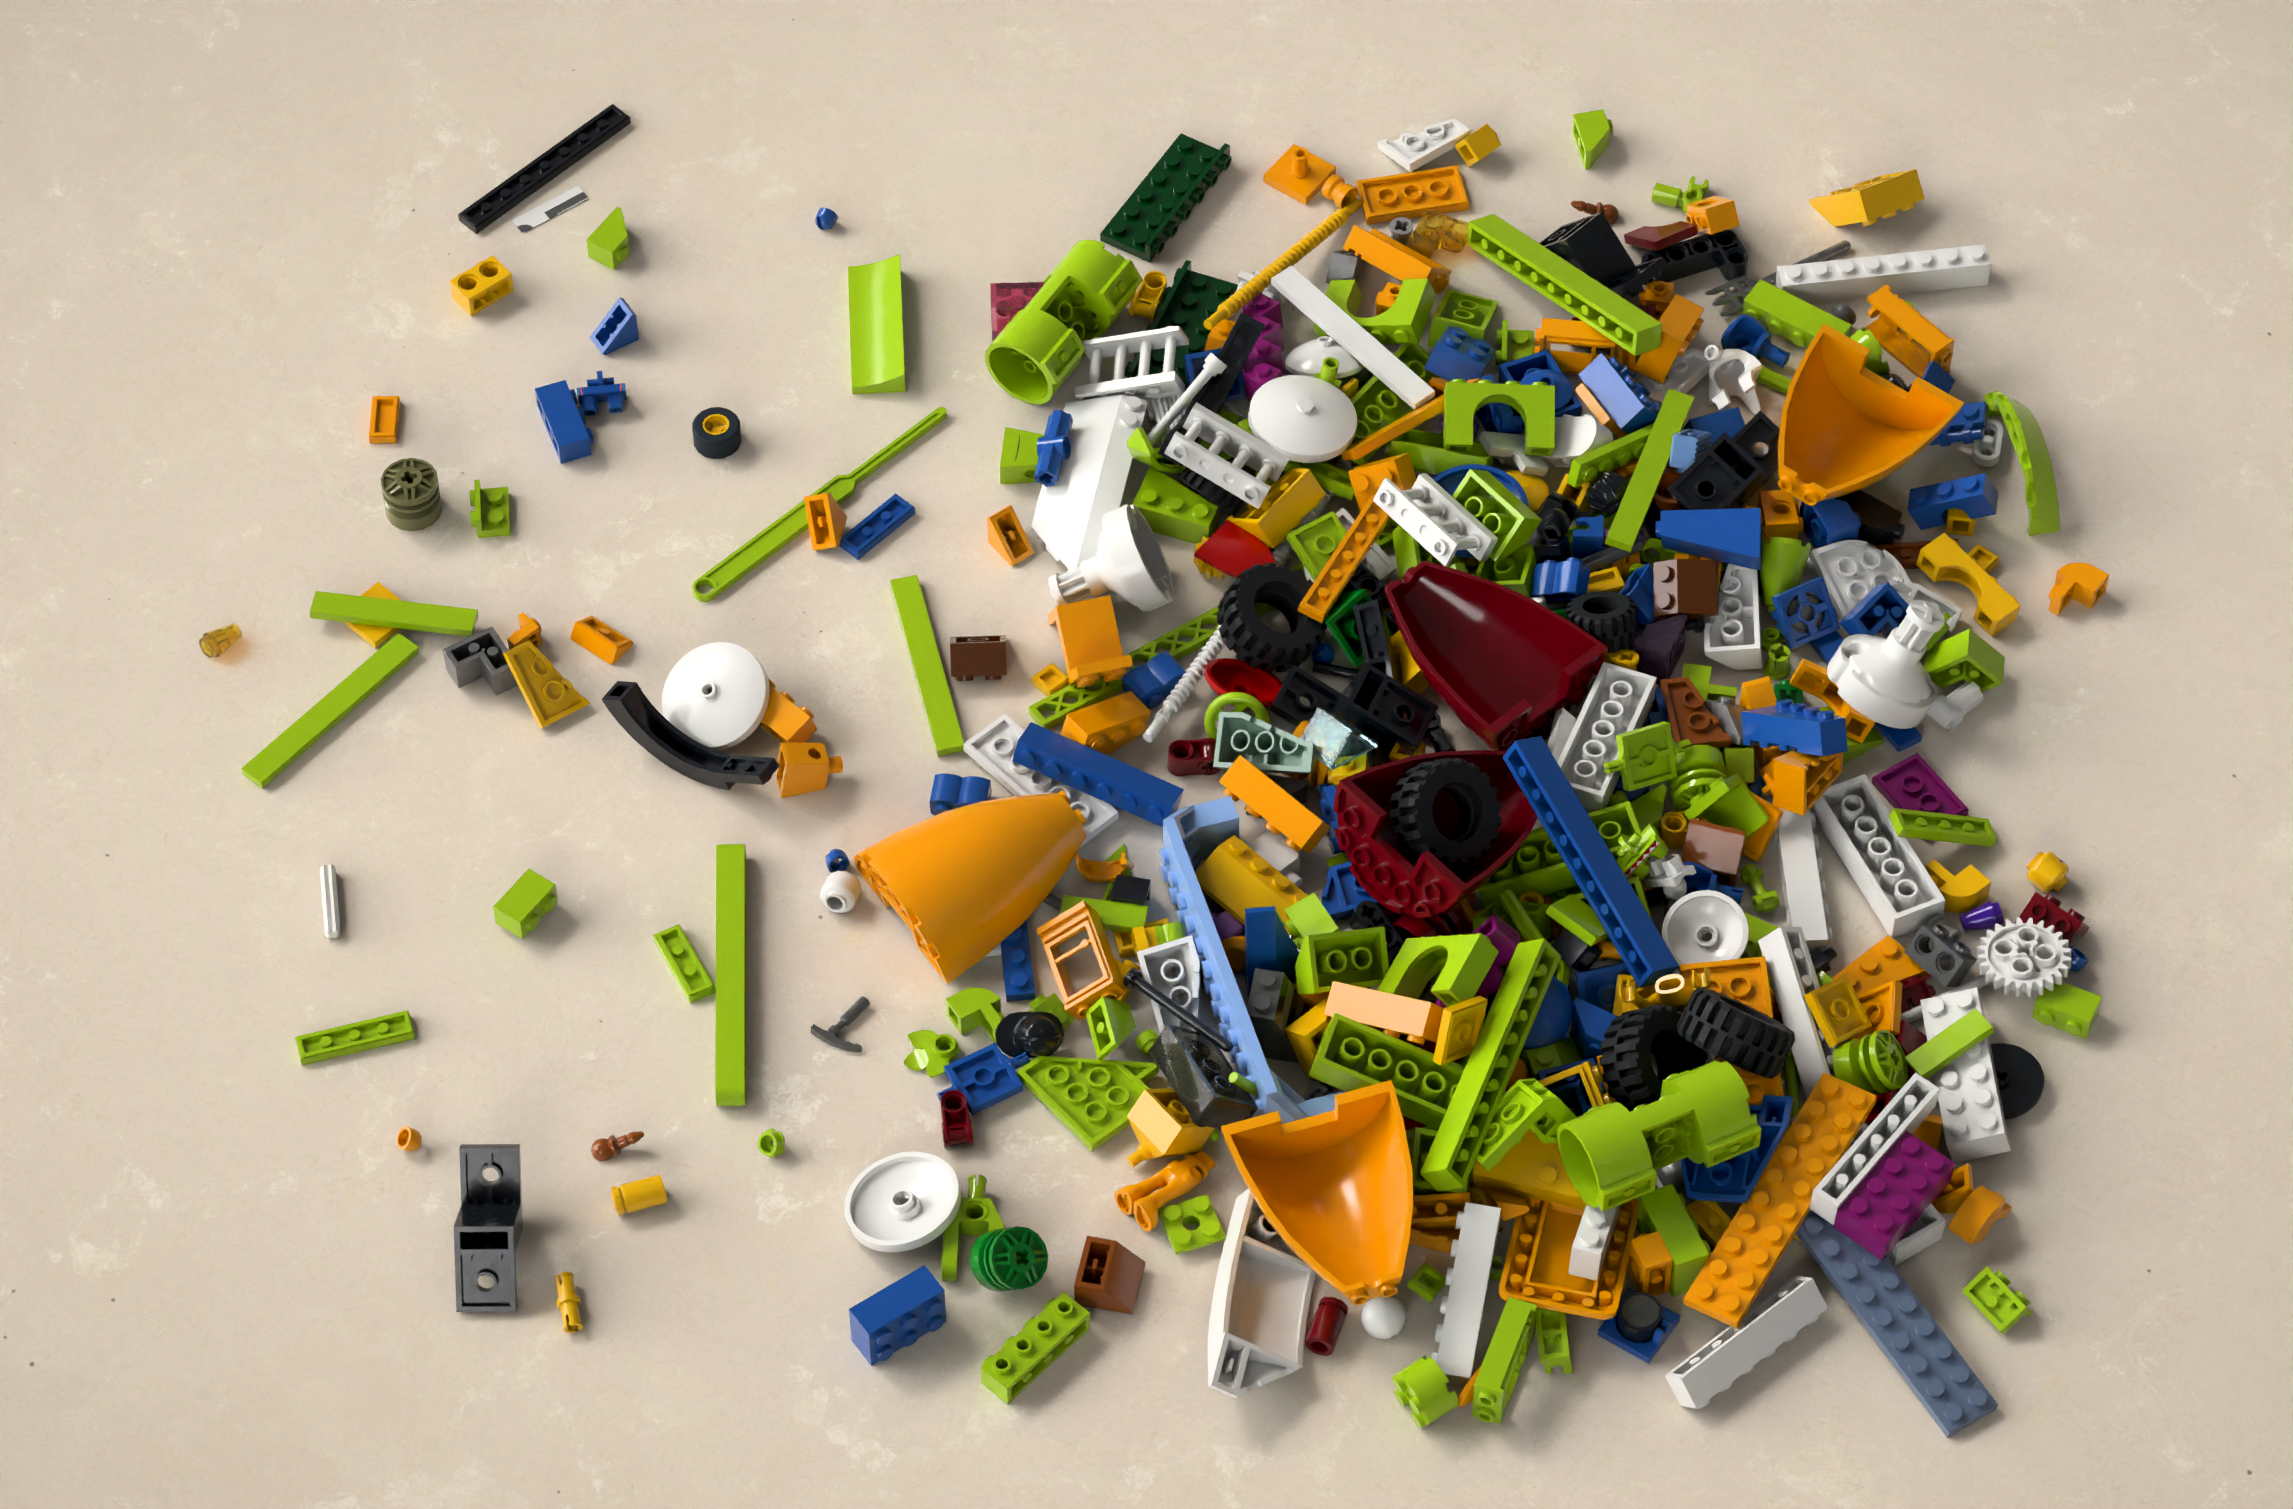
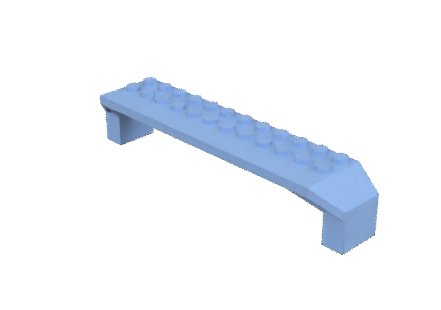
M1229 796L1181 808L1163 820V849L1159 850L1163 865L1159 867L1162 881L1169 884L1168 896L1171 904H1176L1178 908L1176 910L1177 921L1183 923L1186 937L1190 935L1193 937L1200 960V971L1203 975V978H1201L1202 987L1205 995L1210 994L1211 996L1210 1008L1213 1017H1218L1220 1020L1218 1024L1219 1032L1233 1044L1232 1051L1227 1052L1231 1063H1236L1238 1068L1236 1072L1255 1083L1257 1098L1248 1092L1244 1093L1248 1110L1253 1109L1255 1114L1253 1117L1278 1111L1282 1121L1281 1124L1333 1111L1335 1095L1345 1093V1091L1305 1101L1268 1067L1194 872L1199 863L1206 860L1221 843L1233 835L1239 838V815L1232 797Z

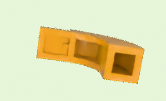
M1804 658L1802 659L1790 679V685L1824 701L1837 716L1845 718L1846 736L1863 743L1875 721L1856 711L1837 693L1839 690L1837 684L1828 677L1827 668H1823Z

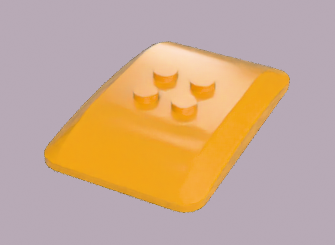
M1521 1196L1522 1200L1529 1206L1530 1211L1517 1216L1515 1219L1499 1284L1500 1297L1507 1301L1508 1297H1513L1535 1304L1537 1308L1601 1320L1613 1318L1618 1311L1627 1273L1631 1240L1634 1239L1638 1222L1639 1201L1635 1198L1623 1203L1598 1280L1595 1281L1568 1274L1571 1249L1584 1210Z

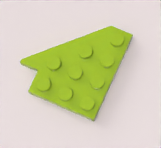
M1038 1056L1019 1069L1017 1076L1093 1152L1131 1125L1127 1115L1143 1091L1150 1089L1144 1083L1159 1073V1065L1147 1062Z

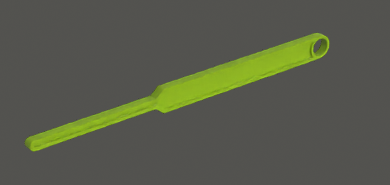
M937 408L850 474L837 475L811 495L830 492L838 505H841L854 495L857 484L945 420L947 417L946 408ZM804 500L698 578L692 586L694 597L701 602L713 600L806 531L809 526ZM702 585L713 587V590L707 594H701L697 591Z

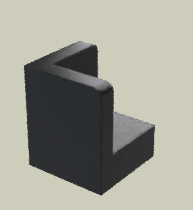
M1560 536L1558 541L1551 543L1546 541L1544 537H1541L1533 546L1536 565L1543 563L1545 560L1562 562L1566 561L1567 558H1571L1568 536Z
M1117 874L1111 901L1145 905L1146 900L1148 901L1151 895V880Z
M1566 928L1563 929L1551 944L1561 955V959L1570 968L1577 971L1590 969L1603 953L1596 944L1593 946L1588 945Z

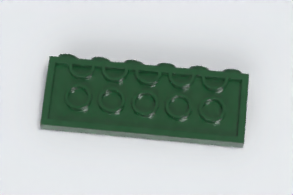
M1181 133L1100 233V241L1150 263L1156 254L1159 255L1163 251L1167 240L1175 236L1183 220L1186 221L1189 218L1194 206L1202 202L1206 191L1216 184L1221 172L1229 168L1232 161L1230 145L1225 143L1218 150Z
M1189 260L1184 262L1182 268L1176 270L1172 287L1168 286L1162 306H1157L1154 321L1152 324H1148L1145 330L1180 326L1189 339V345L1176 346L1174 371L1184 383L1185 391L1188 388L1182 356L1205 350L1207 338L1211 330L1206 329L1203 322L1217 311L1218 306L1222 302L1230 298L1231 295H1234L1238 288V284L1191 271V261ZM1165 348L1151 350L1149 375L1163 372ZM1140 352L1134 353L1133 361L1127 363L1125 377L1133 378L1138 376Z

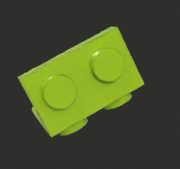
M1737 773L1727 779H1724L1723 776L1716 779L1709 785L1711 791L1706 795L1701 792L1689 801L1691 807L1684 812L1689 821L1690 818L1696 819L1703 816L1706 821L1712 824L1746 831L1745 839L1769 820L1766 811Z

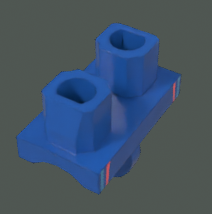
M597 371V379L587 380L588 387L577 388L579 405L581 404L585 416L598 414L597 403L608 402L609 413L623 412L624 400H627L625 383L614 384V377L603 378L602 371Z

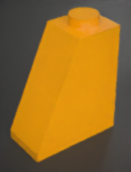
M1769 676L1742 683L1740 706L1746 707L1747 710L1776 705L1777 699ZM1760 744L1759 746H1752L1762 768L1768 765L1774 757L1790 752V750H1779V746H1771L1770 748L1760 747Z

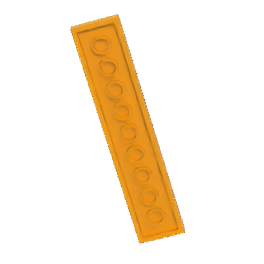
M1825 1072L1822 1074L1776 1148L1747 1203H1742L1709 1256V1259L1683 1298L1684 1305L1736 1329L1739 1327L1809 1213L1813 1190L1845 1154L1876 1104L1877 1095Z

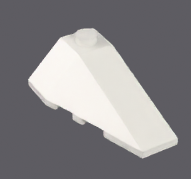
M1728 564L1720 585L1719 615L1711 616L1704 628L1705 656L1734 670L1763 668L1758 571Z
M1192 935L1138 951L1137 955L1145 981L1198 1018L1200 960ZM1150 999L1168 1060L1197 1053V1032Z

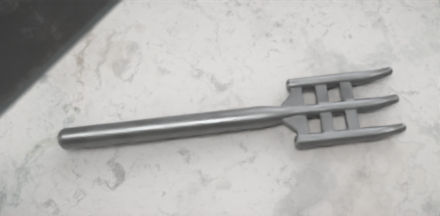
M1847 240L1842 241L1794 264L1826 261L1848 251L1851 248V244ZM1777 272L1762 278V280L1774 285ZM1744 274L1706 291L1705 295H1714L1723 291L1727 297L1713 302V306H1721L1731 302L1734 308L1722 312L1720 315L1722 317L1732 316L1743 311V304H1740L1737 299L1741 297L1744 300L1758 281L1750 280L1748 275ZM1742 282L1746 286V288L1744 289L1740 286V283ZM1733 287L1736 292L1732 293L1729 288Z

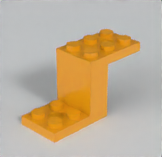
M1110 595L1059 605L1048 614L1050 626L1057 624L1069 685L1077 684V688L1094 685L1101 678H1104L1105 683L1120 680L1121 677L1127 674V670L1133 666L1131 655L1123 656Z

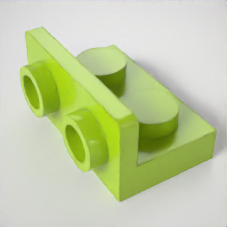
M1502 320V330H1497L1496 346H1501V350H1496L1495 366L1532 355L1534 331L1508 330V320Z
M474 480V490H470L469 493L470 505L475 506V511H470L471 527L477 528L478 538L511 536L508 487L481 489L480 480Z
M1986 1266L1961 1291L2004 1335L2025 1314L2028 1317L2033 1314L2027 1308L2031 1302L2019 1290L2013 1293L2007 1287L2011 1282L1999 1269L1993 1273Z

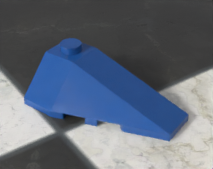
M1274 906L1245 909L1244 976L1248 999L1255 968L1284 972L1292 984L1297 981L1295 964L1300 950L1294 945V939L1287 933L1285 924Z

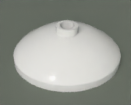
M1328 336L1307 341L1291 350L1285 357V368L1290 373L1315 377L1316 372H1321L1323 360L1327 357H1333L1339 362L1336 379L1354 375L1361 371L1364 365Z
M1700 890L1681 897L1671 906L1664 918L1662 938L1680 968L1681 964L1740 959L1748 944L1749 927L1743 910L1732 898L1717 891ZM1706 933L1712 935V939L1708 942L1702 940V936Z

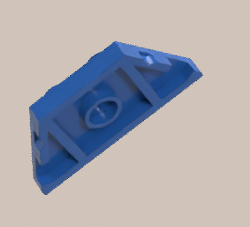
M1351 862L1331 866L1328 870L1327 884L1323 888L1321 903L1333 921L1350 917L1357 905L1365 900L1375 902L1380 909L1385 908V906L1371 897L1356 880L1349 869V866L1352 865Z

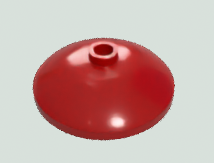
M1221 658L1212 660L1207 664L1204 677L1209 687L1218 696L1229 692L1246 693L1258 699L1267 709L1270 708L1282 685V682L1274 674L1263 672L1260 667H1257V669L1249 667V663L1243 660L1241 662L1238 659Z

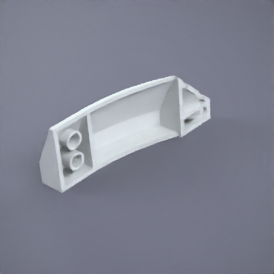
M1121 394L1066 402L1064 412L1071 414L1073 418L1069 436L1071 445L1070 457L1063 461L1059 481L1054 486L1046 487L1042 484L1031 526V533L1046 543L1047 551L1057 562L1062 561L1067 566L1068 571L1081 566L1082 561L1097 554L1102 528V516L1122 506L1134 461L1127 447V440L1136 428L1144 426L1149 400Z
M1249 1189L1236 1198L1217 1272L1208 1333L1209 1387L1233 1398L1240 1397L1304 1367L1302 1364L1306 1323L1316 1275L1290 1249L1268 1222Z

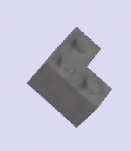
M493 627L443 649L446 670L458 688L482 677L487 681L496 696L518 686L503 653L509 650Z

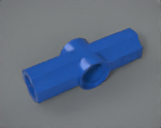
M1054 410L1053 414L1049 415L1044 437H1039L1037 441V454L1039 458L1034 477L1037 483H1041L1046 487L1054 486L1059 481L1063 461L1069 459L1071 454L1069 436L1073 418L1071 414L1063 410Z

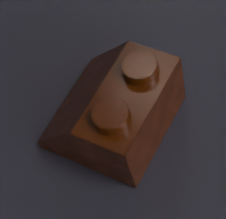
M1672 559L1653 563L1654 617L1673 623L1719 615L1717 560Z
M1006 635L950 637L951 677H957V681L974 680L973 676H985V680H1000L1001 675H1007Z

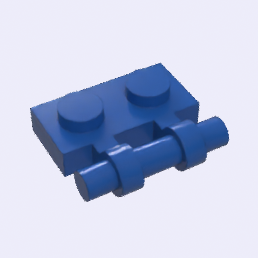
M1986 401L1964 404L1957 416L1930 445L1940 444L1941 447L1950 446L1951 443L1964 442V444L1974 443V440L1984 439L1983 429H1986L1988 417Z

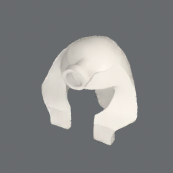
M1709 345L1704 351L1705 358L1710 361L1708 405L1716 404L1720 411H1724L1732 404L1730 398L1738 396L1752 413L1757 414L1761 411V406L1755 388L1757 386L1755 381L1762 370V364L1746 351L1740 349L1721 350L1715 345Z

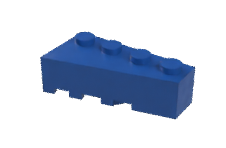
M1791 699L1778 700L1774 706L1741 711L1743 745L1751 746L1759 743L1760 747L1763 748L1779 746V750H1797L1798 753L1818 756L1848 751L1845 718L1834 715L1833 711H1820L1819 707H1807L1805 703L1794 704Z

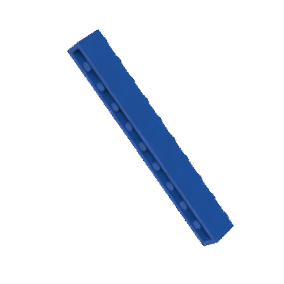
M1542 736L1515 740L1502 758L1639 988L1655 985L1659 978L1673 974L1679 967L1678 963Z

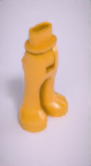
M1199 1151L1195 1155L1187 1154L1185 1159L1173 1160L1165 1168L1148 1179L1137 1184L1126 1185L1117 1190L1114 1195L1116 1204L1124 1214L1131 1215L1134 1213L1139 1226L1146 1232H1149L1158 1224V1210L1166 1203L1186 1194L1197 1186L1202 1179L1208 1176V1171L1215 1167V1162L1203 1151Z

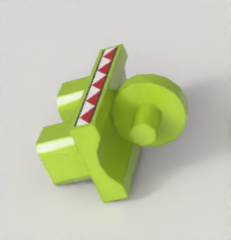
M1649 824L1640 834L1635 832L1631 838L1622 834L1618 838V842L1622 847L1617 851L1619 857L1616 861L1627 879L1631 875L1639 876L1640 879H1643L1650 870L1649 863L1645 860L1650 855L1657 860L1662 859L1668 853L1666 843L1659 837L1656 828Z

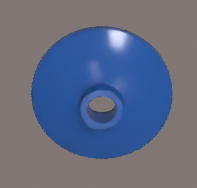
M1535 370L1528 373L1520 381L1521 385L1546 382L1549 386H1555V411L1564 408L1572 398V385L1563 374L1554 370Z

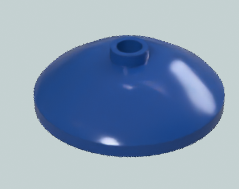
M1554 976L1522 1048L1523 1050L1537 1049L1554 1044L1564 1036L1571 1024L1573 1017L1571 996L1562 982ZM1497 992L1487 997L1486 1017Z

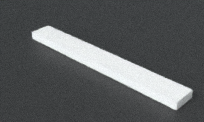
M1290 266L1271 278V285L1411 408L1416 410L1435 397L1434 389L1294 267Z

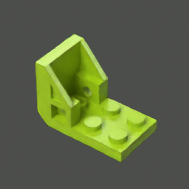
M1535 1078L1519 1079L1502 1096L1476 1161L1489 1171L1493 1166L1501 1162L1503 1156L1515 1144L1523 1139L1529 1129L1543 1143H1557L1559 1125L1577 1117L1556 1095Z

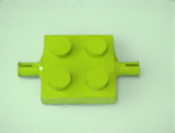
M1663 721L1616 735L1618 759L1605 762L1603 767H1606L1604 768L1606 774L1620 771L1623 789L1633 791L1677 778V754L1690 751L1691 746L1688 745H1691L1689 739L1675 742L1672 738L1670 723Z

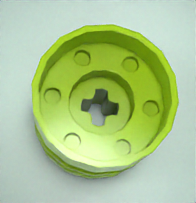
M1693 745L1690 751L1677 754V778L1668 780L1675 811L1680 812L1691 807L1689 801L1701 792L1706 795L1711 791L1709 785L1719 777L1723 776L1724 779H1727L1723 755L1717 748L1709 745Z
M1879 1030L1873 1034L1865 1035L1862 1039H1853L1841 1043L1834 1049L1833 1068L1836 1078L1874 1095L1901 1089L1907 1082L1908 1066L1905 1054L1898 1040L1887 1030Z

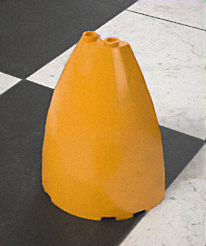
M1823 324L1805 351L1789 384L1780 420L1778 440V475L1780 480L1778 485L1781 490L1789 492L1809 506L1871 486L1901 469L1935 440L1957 416L1964 402L1918 376L1913 381L1909 392L1903 390L1864 367L1870 349L1830 326Z
M1063 790L1058 793L1020 795L980 801L944 811L902 829L856 854L854 862L859 874L887 908L891 905L909 927L919 950L946 984H948L983 959L1021 926L1049 895L1069 867L1087 836L1083 827L1086 819L1079 809L1073 811L1070 806L1071 802Z
M1391 1080L1335 1095L1333 1111L1281 1124L1279 1112L1275 1111L1221 1126L1224 1140L1240 1175L1265 1218L1298 1257L1326 1282L1348 1299H1351L1353 1305H1361L1369 1299L1379 1296L1390 1297L1397 1293V1285L1402 1279L1410 1240L1413 1212V1173L1404 1121Z

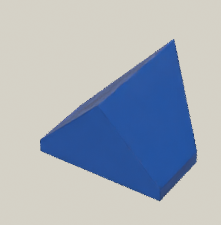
M619 297L590 336L591 340L604 355L639 340L636 314L624 298Z

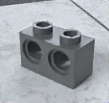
M1922 925L1904 953L1927 973L1931 974L1945 988L1959 986L1977 959L1970 954L1971 950L1965 944L1954 941L1949 936L1950 932L1942 925ZM1930 939H1932L1934 942V948L1932 951L1929 948ZM1951 956L1955 960V966L1953 969L1950 966Z

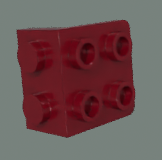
M2035 892L2019 916L2023 923H2027L2028 919L2032 918L2035 925L2041 920L2044 921V928L2053 925L2054 933L2062 932V940H2068V946L2077 933L2084 937L2090 928L2083 923L2084 916L2073 909H2070L2069 912L2061 909L2059 906L2062 902L2048 893L2044 898Z

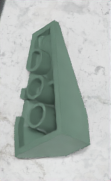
M1220 711L1213 763L1214 768L1227 771L1238 756L1241 755L1263 773H1313L1316 752L1315 744L1249 714Z

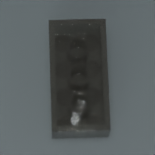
M1170 1024L1165 1026L1149 1051L1156 1061V1066L1162 1070L1167 1078V1083L1178 1095L1179 1102L1187 1109L1191 1116V1121L1199 1127L1208 1126L1222 1132L1221 1126L1252 1118L1258 1107L1248 1092L1229 1082L1230 1074L1235 1071L1220 1048L1196 1031Z

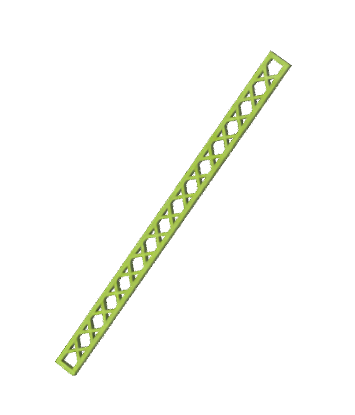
M1391 518L1385 528L1392 525L1395 529L1399 524ZM1381 532L1375 543L1382 550L1394 545L1392 533ZM1302 562L1290 567V570L1294 572L1298 570L1305 576ZM1261 603L1258 606L1254 605L1258 617L1275 609L1274 606L1266 603ZM1218 606L1126 655H1131L1132 663L1138 660L1148 662L1151 658L1158 655L1156 651L1160 648L1170 649V655L1176 661L1204 647L1219 626L1217 623ZM1205 624L1217 625L1213 630L1202 629V626ZM1183 636L1194 637L1190 642L1179 641V638ZM1132 666L1129 670H1127V672H1129L1137 666ZM1104 678L1097 680L1094 685L1102 686L1101 690L1097 692L1089 691L1087 687L1077 688V684L1068 685L1029 706V715L1039 726L1050 729L1065 721L1067 714L1099 703L1123 690L1122 678L1106 683ZM1070 697L1078 699V702L1069 704L1064 703V700ZM1050 710L1055 711V714L1045 719L1041 712Z

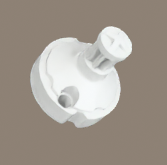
M1126 504L1102 516L1101 534L1097 554L1094 557L1082 561L1081 566L1059 575L1055 573L1048 577L1051 596L1058 606L1078 602L1092 595L1098 597L1113 591L1143 612H1150L1173 602L1175 597L1172 577L1162 549L1149 523L1134 504Z
M1923 600L1911 601L1906 610V617L1899 627L1891 631L1887 639L1865 634H1855L1845 638L1827 666L1828 677L1837 684L1839 688L1837 693L1841 698L1865 717L1888 727L1908 729L1917 726L1937 697L1936 686L1931 681L1930 675L1920 662V659L1926 652L1927 642L1934 632L1940 631L1945 619L1935 606Z

